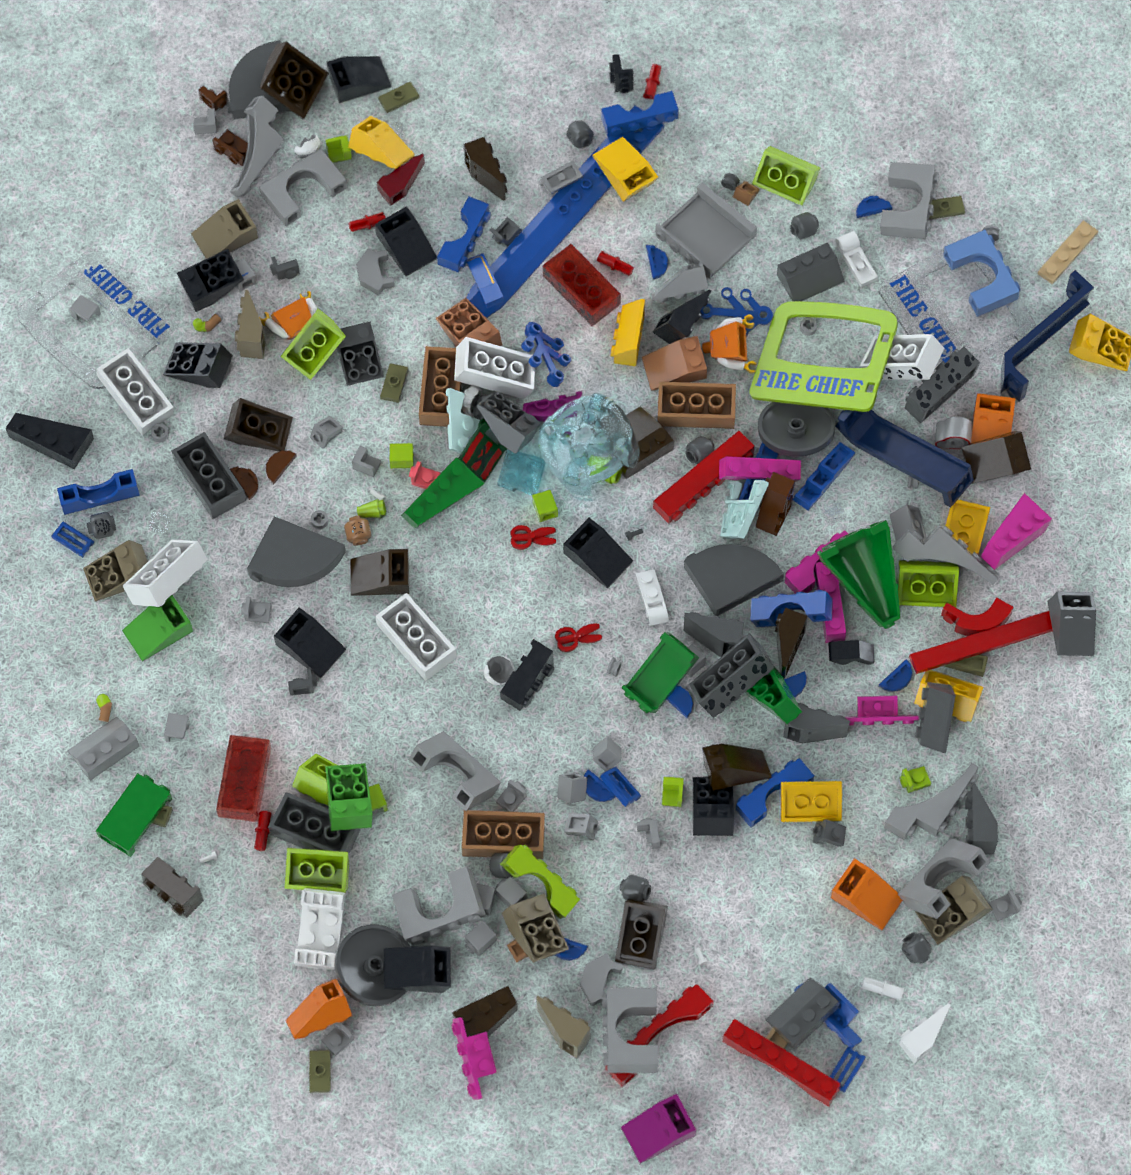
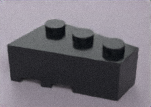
M535 639L530 643L532 649L527 657L525 655L522 656L520 659L522 661L516 672H512L500 691V699L519 711L523 707H528L532 701V694L535 691L539 692L543 686V679L546 676L549 677L555 668L553 651Z

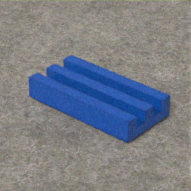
M64 521L51 535L54 540L82 558L94 544L92 539ZM62 529H67L77 537L87 542V544H82L72 536L62 531ZM58 534L64 536L74 544L78 545L82 548V550L67 542L66 540L58 536Z
M617 767L602 773L600 779L625 807L629 803L632 804L640 799L641 795Z
M849 1046L830 1075L834 1079L847 1056L851 1054L852 1057L837 1082L841 1083L856 1058L859 1059L844 1086H840V1090L844 1093L866 1059L864 1055L851 1050L852 1048Z

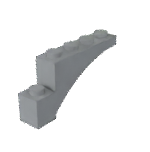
M263 95L254 98L244 111L248 119V147L242 171L230 191L236 197L246 195L250 191L251 183L261 176L260 171L271 162V156L282 147L281 143L284 140L270 126L276 118L275 114L278 109Z
M938 525L924 542L922 541L923 537L914 530L912 532L908 529L893 546V550L907 562L910 559L942 560L965 567L982 576L992 585L998 580L996 575L998 572L990 565L985 566L981 562L983 559L976 552L972 554L968 551V545L961 539L957 541L952 536L954 533L947 526L942 528Z
M971 763L955 783L928 800L901 808L895 806L885 821L884 828L903 840L908 835L911 837L917 826L935 837L939 832L943 833L948 825L946 820L949 816L953 817L959 808L956 806L959 800L964 801L966 798L968 786L975 784L977 781L979 767Z

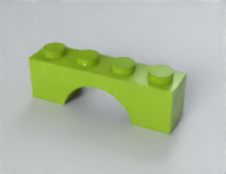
M526 845L515 846L500 865L514 878L524 874H530L539 878L546 888V898L553 914L560 919L565 918L580 900L576 896L577 892L572 887H567L563 884L562 878L558 874L550 872L543 860H537L532 855L533 852Z

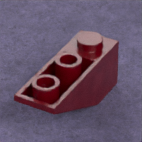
M423 153L412 157L409 162L394 169L390 174L382 176L377 181L379 193L390 206L404 198L409 192L425 164Z

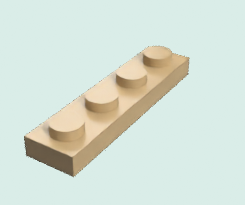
M1083 220L1039 269L1038 275L1053 284L1098 234V230Z

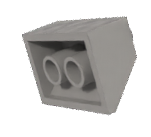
M115 717L70 748L68 753L91 781L136 750L139 744L137 738L127 725L118 717Z

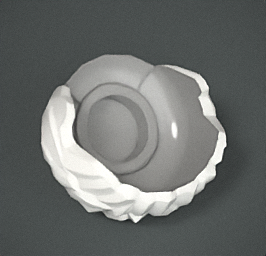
M315 134L310 139L305 137L300 146L295 147V154L300 158L308 157L319 150L321 146L320 139Z
M470 386L462 392L465 393L461 408L463 414L473 415L471 406L478 400L479 391H482L480 387Z
M504 656L492 657L487 661L484 668L485 679L492 685H505L512 672L515 671L513 662Z

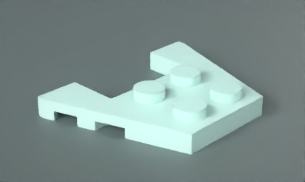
M448 388L446 389V396H448L447 413H449V450L461 454L477 430L480 420L461 413L465 393ZM491 428L485 432L495 443L498 441Z
M754 480L749 500H738L743 483L728 481L727 488L730 489V495L725 498L728 509L727 514H723L721 537L727 539L745 538L769 482Z

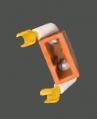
M307 291V297H303L300 294V299L271 314V318L268 312H264L266 318H260L262 325L282 338H288L289 340L295 338L317 310L315 303L311 299V292Z
M746 315L744 319L741 317L727 318L722 321L716 329L710 332V341L703 342V352L705 354L711 353L712 358L729 369L741 371L746 369L748 373H755V370H750L748 366L757 365L756 362L749 361L747 364L744 363V361H747L746 328L751 329L755 324L747 323L746 321L752 320L753 316Z

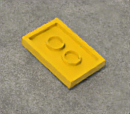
M957 500L949 509L945 526L954 533L952 536L957 541L961 539L968 545L967 550L972 554L976 552L979 555L990 507Z
M842 781L781 782V822H819L826 819L829 821H842Z

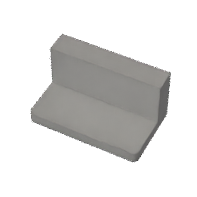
M571 161L541 177L539 184L540 186L544 185L549 195L581 179L582 174L575 162Z
M905 505L890 514L896 542L908 529L912 532L914 530L923 537L922 541H925L927 537L918 507Z

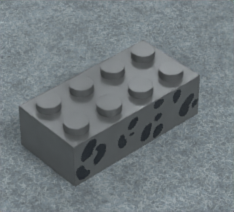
M962 347L960 350H954L946 363L942 361L935 368L937 371L931 375L929 380H922L923 383L919 387L915 386L909 391L904 408L919 423H922L975 375L980 362L965 347Z
M205 432L171 450L174 462L212 519L246 501L243 488Z
M749 633L689 683L698 703L714 718L722 713L733 701L738 700L745 691L752 688L763 676L769 674L774 665L763 646Z
M285 792L268 826L270 835L300 848L348 852V855L360 833V829L331 831L329 809L288 792Z

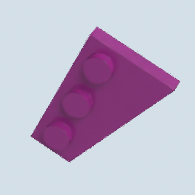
M578 391L576 395L566 397L564 394L560 395L559 399L551 401L542 399L524 403L523 411L534 416L539 422H580L583 393Z

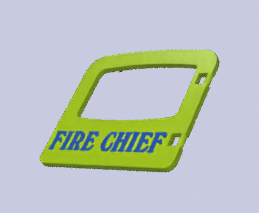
M789 301L781 304L774 312L749 390L751 398L761 401L833 409L870 411L874 407L877 391L892 348L894 335H896L898 328L896 316L890 311L839 303ZM793 317L831 318L880 326L881 329L869 366L866 368H839L801 364L778 359L777 355L789 319ZM884 334L889 335L888 342H882ZM869 385H874L872 392H867Z

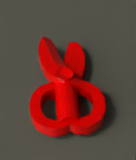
M515 526L510 531L511 545L515 549L524 550L529 548L532 542L546 546L556 544V539L543 537L556 533V529L554 527H540L531 532L527 526ZM517 531H526V532H527V533H522V534H515ZM527 541L525 544H517L516 542Z
M597 623L588 624L577 632L571 627L560 628L555 634L558 649L562 652H571L578 647V642L595 643L600 641L602 635L590 634L598 630L600 625ZM565 632L571 633V635H567V636H562V637H560V635H561L562 633H565ZM574 642L571 646H563V644Z

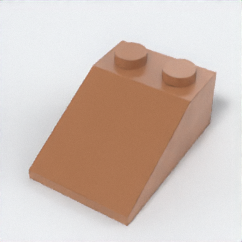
M698 336L675 341L642 357L651 391L659 389V382L689 383L707 379V367Z

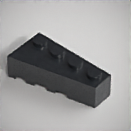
M15 413L6 426L9 438L72 469L76 468L94 440L92 429Z

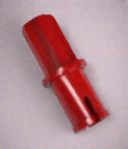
M653 64L651 67L649 78H646L647 84L643 94L645 99L651 100L652 97V100H654L657 86L660 85L661 65Z
M384 212L371 216L365 215L362 219L349 222V229L351 232L365 228L370 230L371 227L386 217Z
M601 251L597 257V262L610 267L612 271L616 269L630 276L634 270L633 266L621 261L620 257H614L604 251Z
M269 811L259 812L254 848L257 851L266 850L267 839L270 834L268 826L272 813Z

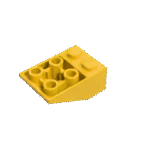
M369 116L351 130L348 148L355 150L356 153L364 154L374 161L384 163L389 168L397 169L415 155L386 122L373 116Z
M624 137L619 138L592 155L623 202L652 185L658 178L649 162Z
M1090 313L1077 320L1068 353L1081 360L1127 372L1131 360V336Z

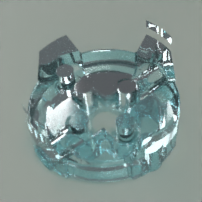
M599 393L581 396V398L563 405L552 416H548L539 430L538 447L546 465L567 490L576 495L590 496L592 484L611 477L624 465L634 469L639 458L640 449L624 411L614 400ZM583 427H588L591 437L585 442H578L575 438V432H581ZM573 496V498H576V499L582 501L581 498H578V497ZM583 498L584 501H593L592 498Z

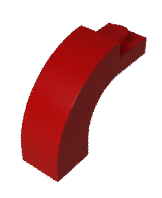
M996 597L986 612L970 615L946 602L941 616H943L946 622L956 624L954 632L970 636L1005 625L1012 615L1014 607Z

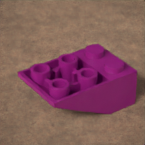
M677 1093L656 1103L621 1126L640 1164L696 1136V1128Z

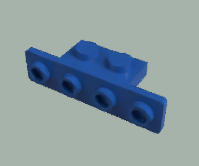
M829 983L825 989L839 1002V1008L824 1022L830 1030L834 1031L841 1038L845 1045L853 1048L860 1044L862 1039L849 1027V1024L858 1015L859 1011L832 983ZM802 984L798 985L794 989V991H796Z

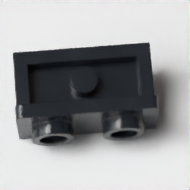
M620 54L612 55V62H609L610 83H614L615 92L628 93L630 90H633L634 71L632 68L622 70Z

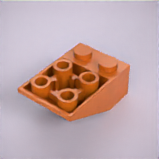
M977 393L971 444L1011 432L1016 398Z
M855 858L831 893V899L881 931L902 903V899L894 888L871 868Z
M337 979L317 986L286 1019L294 1040L305 1038L312 1032L324 1030L329 1025L343 1022L352 1016L345 994Z

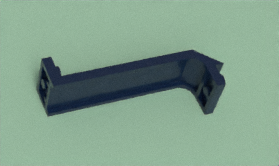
M1076 270L1070 274L1066 288V294L1069 299L1004 353L1001 366V393L1007 390L1011 398H1016L1019 402L1023 400L1029 380L1015 367L1090 305L1087 300L1094 286Z
M872 409L868 412L843 410L839 414L838 423L835 427L851 444L942 493L944 504L950 508L974 481L970 464L885 420Z

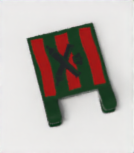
M482 418L478 423L477 430L458 459L485 483L507 448L500 443L497 445L485 434L490 427L486 420Z

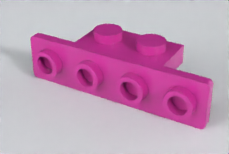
M897 695L857 696V716L845 717L850 721L849 726H853L854 722H862V725H874V721H882L883 725H892L894 721H902V724H914V720H919L918 715H898Z
M462 1017L452 1019L453 1024L451 1026L453 1034L457 1036L458 1054L462 1056L464 1063L462 1064V1071L464 1076H467L469 1083L467 1091L473 1100L482 1099L478 1078L497 1073L487 1032L467 1037Z

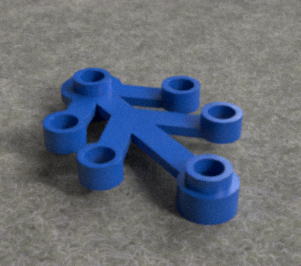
M729 287L722 289L721 296L734 309L715 308L708 303L704 308H709L710 312L704 313V308L700 311L702 313L701 318L710 319L713 315L741 317L744 319L746 315H752L753 319L749 323L755 324L751 329L746 328V337L758 324L766 325L773 318L771 309L767 306H760L752 297L749 289H743L740 293V298L743 301H747L754 311L746 310L734 297L733 291ZM724 291H729L731 294L724 296L723 293ZM744 292H748L749 297L744 298L742 294ZM765 312L767 316L765 318H761L760 313Z
M529 322L525 327L527 338L521 344V347L524 351L530 352L534 348L533 341L535 340L537 347L528 362L532 367L537 368L542 362V356L550 372L547 376V382L553 387H558L564 380V374L556 369L552 358L564 367L571 362V358L568 354L563 353L560 355L556 352L564 346L560 338L552 339L543 332L538 323ZM544 342H546V343H548L549 345H551V347H552L553 349H551L549 346H547L546 344H544Z

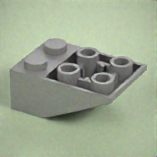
M703 262L684 266L652 293V301L657 300V303H663L668 301L669 297L675 296L676 299L687 297V293L694 292V295L704 293L705 289H708Z

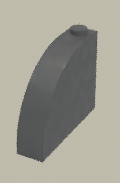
M281 40L268 42L254 48L235 66L229 81L230 102L227 103L228 114L232 113L233 120L247 118V114L244 111L254 98L262 95L278 109L277 113L290 112L288 108L260 89L268 59L276 44L281 43Z
M274 516L247 567L248 576L255 582L263 581L280 587H298L311 584L325 577L339 564L346 552L345 544Z
M717 545L697 554L692 553L684 560V569L715 616H719L781 583L784 578V573L771 558L754 548L744 545Z

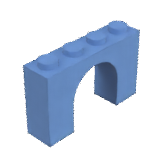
M986 230L945 246L943 256L951 271L971 262L985 263L994 271L996 279L993 283L970 293L969 303L977 317L1018 300L1021 291L1018 282H1014L1009 266H1005L1001 252L996 250L993 237L988 235Z

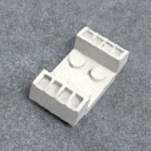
M304 888L302 891V914L298 948H295V966L335 970L334 959L340 944L343 922L344 892Z

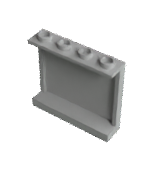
M701 182L697 186V193L662 225L656 224L655 233L660 241H666L673 252H679L688 264L703 262L705 275L711 278L756 237L757 227Z

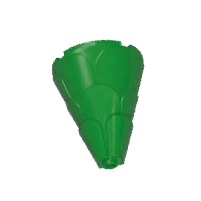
M883 520L869 525L870 527L860 528L829 543L822 548L823 552L820 550L817 552V555L827 569L840 581V584L857 600L856 603L879 627L887 629L895 625L894 621L900 619L898 584L895 579L890 527L887 520Z

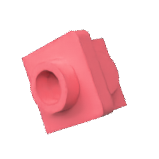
M417 461L416 466H412L409 477L411 478L412 485L426 489L439 476L440 472L422 467L421 462Z

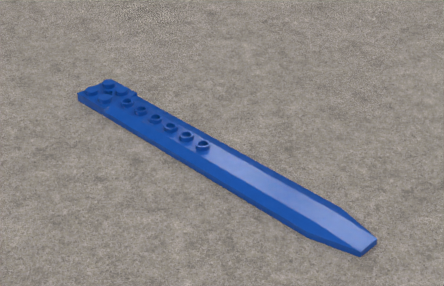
M635 105L629 112L637 113L643 110ZM660 123L654 127L642 128L643 131H628L618 136H608L592 155L621 137H624L641 154L664 129V124ZM592 155L579 168L582 178L560 189L490 266L505 301L487 308L476 282L471 287L466 298L486 318L500 310L612 186Z

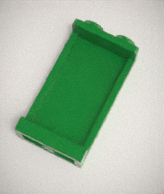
M669 632L662 634L660 637L661 642L629 683L621 687L625 691L624 695L631 701L635 699L640 704L638 707L647 714L649 712L656 713L699 659L694 652Z
M139 773L135 775L96 829L99 838L130 857L135 852L134 847L166 802L172 801L171 791L166 786H158L153 783L154 780L147 775L142 776Z

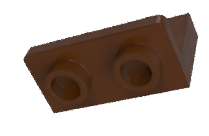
M228 129L219 139L213 138L214 150L218 154L226 155L235 165H244L248 142Z

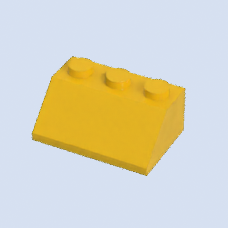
M645 299L622 305L621 312L617 313L616 323H619V328L614 330L613 340H616V345H612L611 357H614V364L637 365L645 318Z
M934 670L925 671L914 704L923 707L924 700L921 699L922 689L926 688L927 682L951 685L956 695L952 716L962 722H971L983 687Z

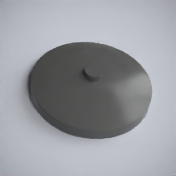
M771 402L762 410L759 416L758 434L761 441L778 454L791 457L809 456L820 452L831 443L835 434V419L829 408Z
M369 924L354 929L341 941L335 954L334 968L340 986L351 998L364 1005L385 1006L397 1001L407 991L384 989V949L410 947L409 943L401 934L387 926Z

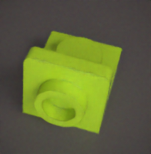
M924 766L907 771V768L902 769L899 779L901 786L906 788L908 793L931 786V781Z

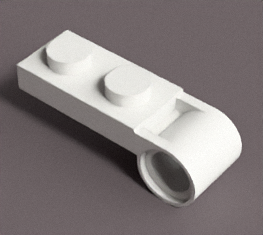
M854 231L835 239L843 259L860 288L878 280V276L862 251L859 238Z
M655 569L636 573L638 587L646 610V617L649 618V626L669 622L668 612Z

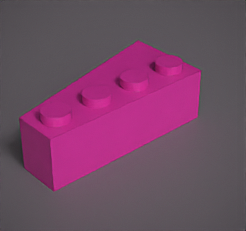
M1024 493L987 543L981 558L994 570L1041 536L1047 530L1052 518Z

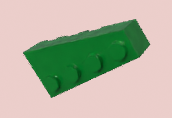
M456 457L401 516L411 526L417 528L482 487L485 483Z
M775 667L769 674L757 681L752 688L745 691L751 699L785 724L796 719L802 712L781 673Z

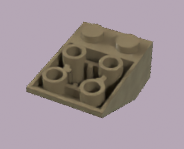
M239 199L220 208L191 233L206 259L226 249L232 252L258 239L257 228Z
M245 290L244 297L240 299L242 313L238 314L237 324L240 326L239 330L235 331L236 349L240 352V357L263 359L266 344L263 325L249 291Z
M127 540L83 568L95 602L125 591L123 585L148 562L142 544Z
M962 875L941 891L950 903V906L938 919L917 911L915 913L937 945L980 920L993 909L969 876Z
M545 893L510 905L502 912L509 932L533 963L569 950Z
M537 995V1011L559 1048L578 1059L591 1039L589 1023L582 1018H574L571 1016V1012L563 1007H556L549 998H541Z

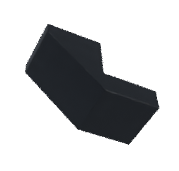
M861 640L831 641L828 643L829 661L841 665H846L853 661L867 665L874 663L873 644Z

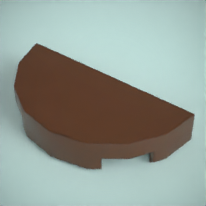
M280 451L269 458L266 463V474L273 485L296 458V453Z
M239 466L230 468L249 500L253 498L258 490L256 474L249 468H239Z

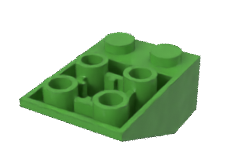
M173 595L166 599V602L160 607L148 606L122 630L142 662L193 632L190 620Z
M366 763L325 766L331 831L372 828L373 814Z

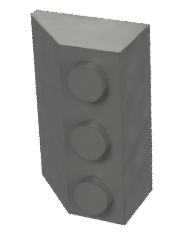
M828 242L777 266V276L792 301H804L844 282L838 259Z
M927 682L926 688L922 689L921 699L924 700L923 707L919 708L918 719H921L920 726L916 727L915 738H918L920 745L941 753H946L956 696L951 685Z
M810 977L765 1020L795 1050L839 1008V1002L822 985Z

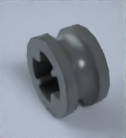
M726 173L721 181L723 187L735 191L740 183L739 178L731 173Z

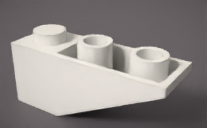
M949 1003L944 1007L942 1005L938 1006L932 1012L933 1015L928 1019L926 1017L922 1018L916 1024L917 1027L912 1031L908 1029L900 1036L902 1039H900L899 1045L914 1063H917L931 1052L951 1006Z

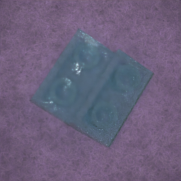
M507 450L497 486L513 492L519 490L529 495L537 494L546 460L522 452L515 454Z

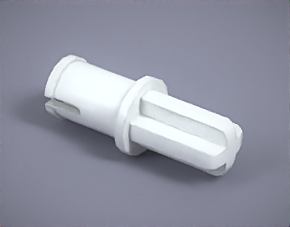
M865 977L862 988L865 990L879 993L881 997L885 995L900 1001L904 992L903 987L901 988L888 984L887 981L881 982Z

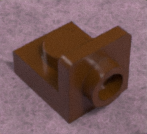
M204 85L198 89L200 100L211 109L215 108L216 111L226 106L228 97L225 90L216 95L212 89H207Z

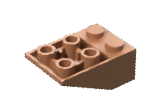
M464 298L436 317L437 322L455 347L465 337L497 346L503 345L500 332L467 298Z

